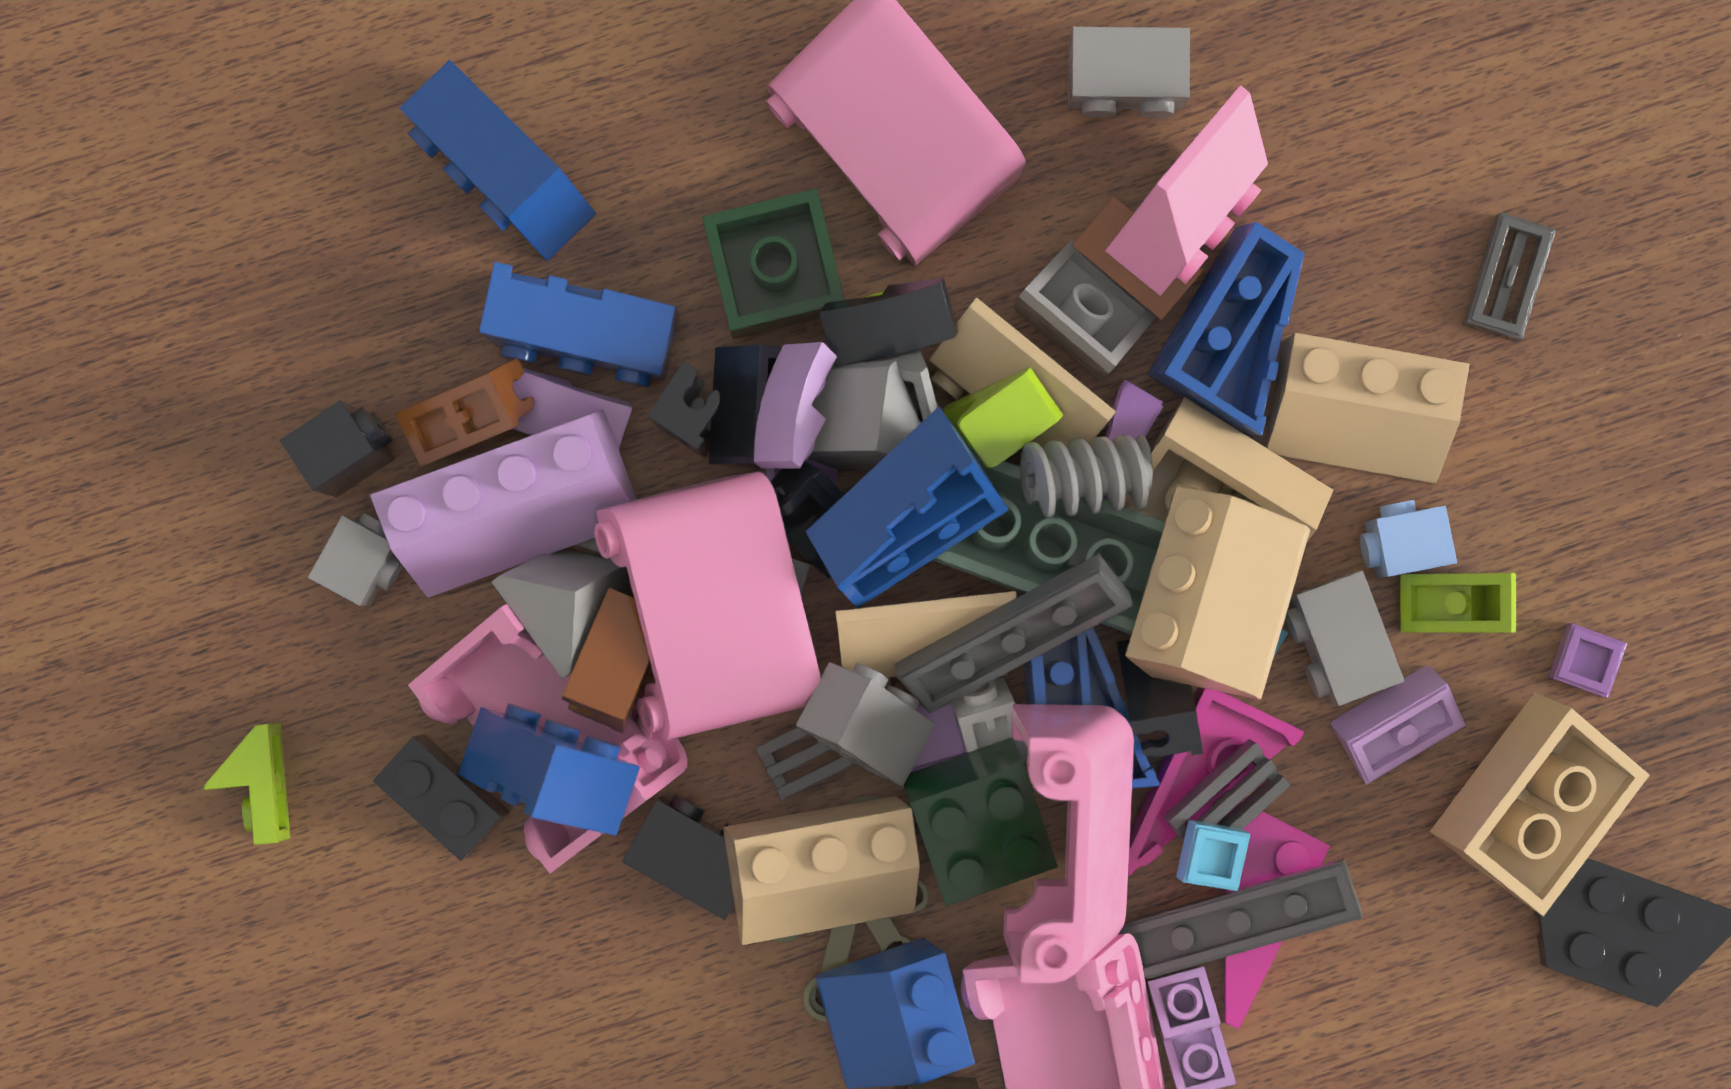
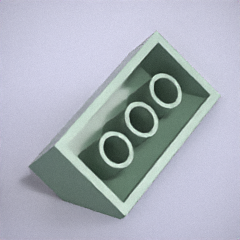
M970 449L1009 510L934 558L933 561L1025 594L1099 554L1128 589L1132 600V607L1103 621L1101 624L1132 635L1166 522L1125 506L1122 511L1115 512L1112 510L1109 500L1103 498L1099 513L1092 514L1089 512L1084 497L1079 498L1076 515H1067L1062 500L1059 499L1056 500L1053 517L1046 518L1043 516L1038 501L1032 502L1031 505L1027 504L1021 488L1020 467L1003 461L989 469L975 450Z

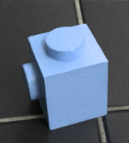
M1414 500L1379 507L1381 518L1366 521L1367 533L1360 535V547L1364 563L1367 568L1374 567L1376 578L1390 577L1457 563L1446 506L1416 511Z

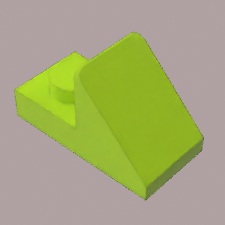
M1031 367L956 400L942 410L969 449L975 450L989 469L1002 463L1024 447L1026 443H1029L1057 423L1063 416Z
M1516 573L1400 574V633H1516Z
M281 723L256 725L203 787V790L249 786L250 797H244L242 817L245 830L253 832L254 845L278 843L291 838Z

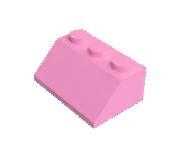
M1241 85L1156 184L1105 250V252L1160 296L1176 277L1184 284L1191 279L1208 258L1200 250V247L1205 244L1213 251L1235 224L1226 215L1232 211L1236 216L1240 217L1261 192V189L1253 182L1268 165L1250 92Z

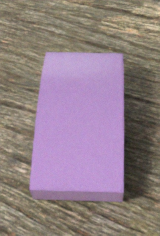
M823 342L783 345L774 363L762 397L754 442V462L761 469L800 468L815 447V439L826 418L811 404L824 389L826 376L837 358Z
M523 368L524 374L519 380L513 382V389L519 399L532 396L534 398V407L530 412L518 418L520 425L512 429L532 436L604 410L619 450L632 411V406L628 401L573 387L569 380Z
M1205 967L1148 981V989L1175 1089H1221L1235 1085L1236 1080L1221 1033V1021Z

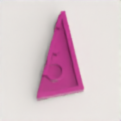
M1198 687L1194 695L1203 754L1191 756L1190 751L1166 755L1156 776L1160 786L1151 787L1130 832L1128 875L1130 876L1137 868L1151 863L1164 852L1162 847L1177 836L1162 817L1248 739L1256 742L1263 750V755L1271 759L1287 745L1294 746L1299 742L1304 731L1223 692ZM1252 762L1248 764L1188 820L1196 821L1213 806V802L1224 792L1232 789L1256 766Z
M1243 801L1239 802L1230 812H1228V813L1225 815V817H1227V816H1228L1236 807H1238ZM1262 811L1244 828L1245 831L1250 833V839L1239 888L1321 865L1330 845ZM1283 941L1224 957L1222 1002L1224 1003L1225 1023L1237 1029L1240 1028Z

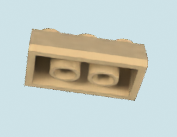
M978 298L972 302L956 323L958 329L956 337L943 341L929 359L927 367L935 372L930 381L954 401L958 400L962 395L964 397L1031 367L1063 414L1057 423L1030 441L1038 443L1042 449L1049 441L1054 440L1061 441L1066 447L1072 439L1077 438L1084 439L1090 444L1116 413L1114 409Z
M1294 333L1283 341L1265 447L1284 458L1437 484L1460 423L1470 364Z
M1184 397L1150 447L1153 478L1148 494L1147 506L1145 509H1136L1130 493L1125 495L1124 506L1166 522L1177 486L1231 495L1306 525L1310 529L1309 540L1317 530L1334 490Z
M1177 486L1125 656L1151 677L1261 700L1310 529L1304 524L1231 495Z
M1016 591L836 611L842 667L852 671L856 663L863 664L888 679L884 687L887 689L888 686H891L890 677H896L897 662L1017 598Z
M1534 693L1430 830V833L1471 866L1534 911L1544 916L1650 775L1572 708Z
M897 796L723 827L739 938L742 945L915 912L920 864L912 808Z

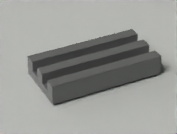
M1502 212L1496 215L1462 325L1472 328L1479 327L1485 329L1484 332L1494 335L1501 334L1507 336V339L1516 342L1523 339L1556 229ZM1508 229H1511L1515 233L1490 314L1487 316L1482 313ZM1528 235L1536 237L1537 240L1512 321L1509 323L1502 319Z
M798 727L756 747L781 800L853 765V763L841 756L787 783L783 773L831 749L818 742L777 763L773 752L809 735Z
M1250 739L1244 742L1162 817L1183 843L1187 829L1184 823L1251 762L1256 767L1232 789L1224 792L1213 802V806L1196 821L1216 824L1266 779L1260 787L1218 824L1244 829L1291 786L1285 777L1276 771L1277 768L1272 761L1263 755V750L1256 742Z

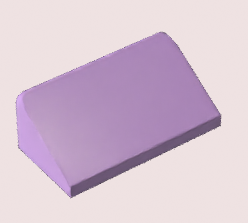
M1430 666L1418 669L1405 677V682L1386 688L1331 722L1335 735L1366 785L1466 726L1448 684Z

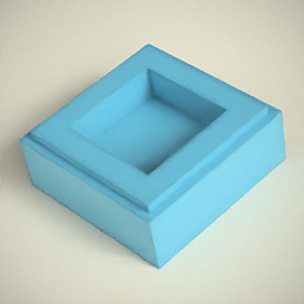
M1188 820L1176 878L1185 883L1238 891L1250 833L1244 829Z

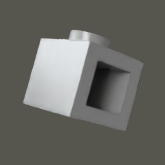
M363 512L359 521L351 517L341 516L308 578L359 606L371 607L381 588L388 591L393 586L403 565L391 551L380 520Z

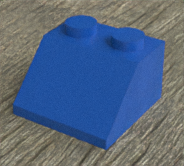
M925 938L908 942L815 975L843 1081L848 1089L922 1084L975 1064L946 954Z

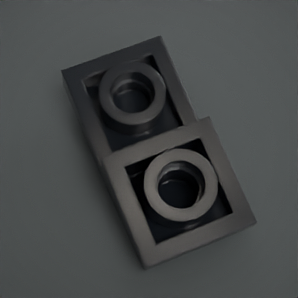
M944 278L888 285L882 295L827 302L819 311L829 349L837 356L833 363L834 367L877 360L918 350L955 338L958 334Z

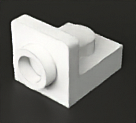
M996 678L952 702L967 753L1009 738L1013 739L1011 735V708L1015 701L1004 678ZM1013 739L1023 762L1027 763L1028 750L1025 741Z

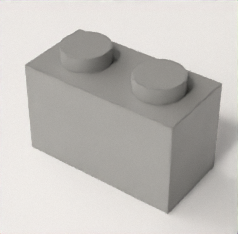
M1073 26L1068 39V109H1082L1081 115L1091 118L1115 116L1116 109H1139V116L1144 118H1168L1174 116V110L1183 109L1190 98V28Z
M1363 571L1351 572L1291 595L1289 602L1291 609H1288L1286 612V623L1294 641L1297 644L1304 641L1312 662L1305 666V672L1311 689L1317 698L1324 696L1327 705L1340 706L1405 682Z
M829 662L795 726L859 768L903 787L935 724L916 711L920 703L916 698L893 686H888L885 689L884 687L888 679L879 672L860 663H856L853 670L850 671Z

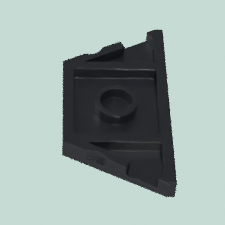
M1589 858L1586 859L1544 916L1534 911V915L1539 920L1540 933L1537 936L1542 966L1655 1007L1660 1006L1731 936V909Z

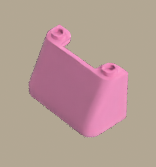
M853 0L767 85V90L771 97L765 102L775 117L785 128H789L793 123L802 130L806 128L878 214L879 222L884 229L877 234V237L897 261L906 256L914 267L1018 182L1026 165L1023 153L1011 136L896 0Z
M753 472L720 477L596 510L599 523L595 525L594 533L598 550L605 559L610 558L616 566L627 567L655 682L646 685L644 698H640L638 701L641 722L646 731L652 734L653 740L667 741L796 710L807 705L813 691L821 680L778 500L772 484L763 473Z
M508 604L500 607L408 684L409 688L419 699L420 706L426 715L433 720L445 724H457L467 718L474 728L481 707L505 713L507 704L510 703L542 714L539 721L541 726H544L546 719L581 730L577 741L584 743L587 735L620 746L618 758L640 766L623 818L681 775L687 768L688 758L678 738L667 741L653 740L652 734L644 728L638 711V701L640 698H644L642 690L623 734L612 730L611 727L569 710L568 706L570 703L562 700V694L571 674L563 679L560 677ZM530 816L524 822L526 847L536 859L540 860L549 874L603 834Z
M1012 704L1011 735L1015 740L1025 741L1028 747L1027 768L1032 784L1045 797L1056 800H1068L1065 877L1064 879H1035L1034 894L1026 904L1018 909L1004 908L1003 937L1020 983H1055L1065 981L1073 976L1113 940L1124 926L1127 904L1134 739L1132 728L1127 720L1112 707L1103 705Z
M1130 933L1117 934L1113 940L1079 971L1061 982L1020 983L1010 954L974 961L962 970L961 995L965 1006L971 1009L974 1016L979 1020H993L1006 1089H1165L1138 944Z

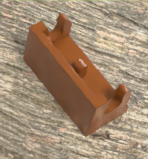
M1113 196L1072 246L1162 320L1204 270L1200 267L1186 284L1176 277L1160 296L1105 252L1135 213L1119 198Z
M518 357L425 397L395 413L420 467L520 425L518 418L533 409L534 398L529 396L519 399L514 392L513 382L519 380L524 374Z
M608 588L562 694V700L570 703L568 706L569 710L611 727L612 730L622 734L651 668L633 597Z

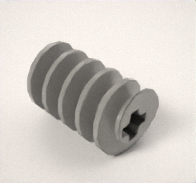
M1142 433L1136 440L1130 435H1118L1111 442L1108 437L1101 436L1095 437L1090 444L1084 439L1077 438L1072 439L1067 444V447L1061 441L1054 440L1049 441L1043 449L1038 443L1033 442L1026 443L1022 449L1020 481L1023 496L1029 505L1032 502L1038 501L1043 516L1046 518L1053 517L1056 500L1059 499L1062 500L1066 514L1069 516L1076 515L1079 498L1082 497L1085 498L1089 512L1092 514L1099 513L1101 510L1102 497L1104 495L1108 496L1111 508L1115 512L1122 511L1124 508L1125 495L1127 493H1130L1136 509H1145L1147 506L1148 494L1153 478L1152 456L1148 441Z

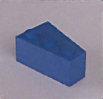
M450 59L399 107L415 125L407 133L431 159L441 152L450 161L443 168V171L467 195L476 188L486 198L478 206L503 232L512 225L547 262L597 214L563 171Z
M1258 222L1235 227L1148 371L1147 376L1180 397H1186L1246 436H1262L1267 418L1263 417L1269 389L1271 381L1276 379L1279 362H1276L1282 333L1284 327L1288 326L1305 253Z
M494 262L479 332L495 346L502 347L501 357L510 360L518 357L520 362L535 364L537 355L560 359L558 369L592 376L594 367L617 371L615 381L649 388L651 379L665 381L679 317L675 306L607 289L598 291L567 284V279L551 275L547 276V280L511 273L513 266Z
M937 407L816 521L806 533L837 587L859 608L1009 509L972 451L941 408Z
M1094 627L1024 663L1027 704L1103 705L1112 707L1120 712L1131 727L1129 714L1116 686V679ZM1133 734L1132 788L1160 786L1146 755L1142 753L1141 743L1137 734ZM1033 785L1034 792L1042 795L1036 790V788Z
M508 703L505 713L484 707L480 708L458 775L486 791L502 793L501 800L508 804L517 806L518 801L526 804L524 813L530 817L617 836L640 766L618 758L620 746L587 735L584 743L577 741L581 730L546 719L545 725L541 726L539 721L542 714L518 705Z

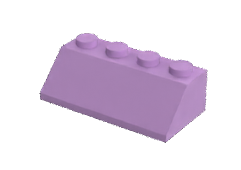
M604 410L370 495L391 551L427 598L526 563L542 554H551L595 538V525L599 523L596 510L637 500Z

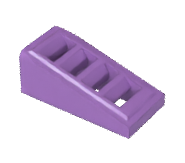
M1123 380L1115 392L1111 406L1116 413L1107 423L1103 437H1108L1113 442L1118 435H1130L1134 440L1141 433L1146 436L1162 410L1163 406L1161 404L1163 402L1134 384ZM1104 495V496L1102 497L1103 499L1108 500V496H1107V495Z

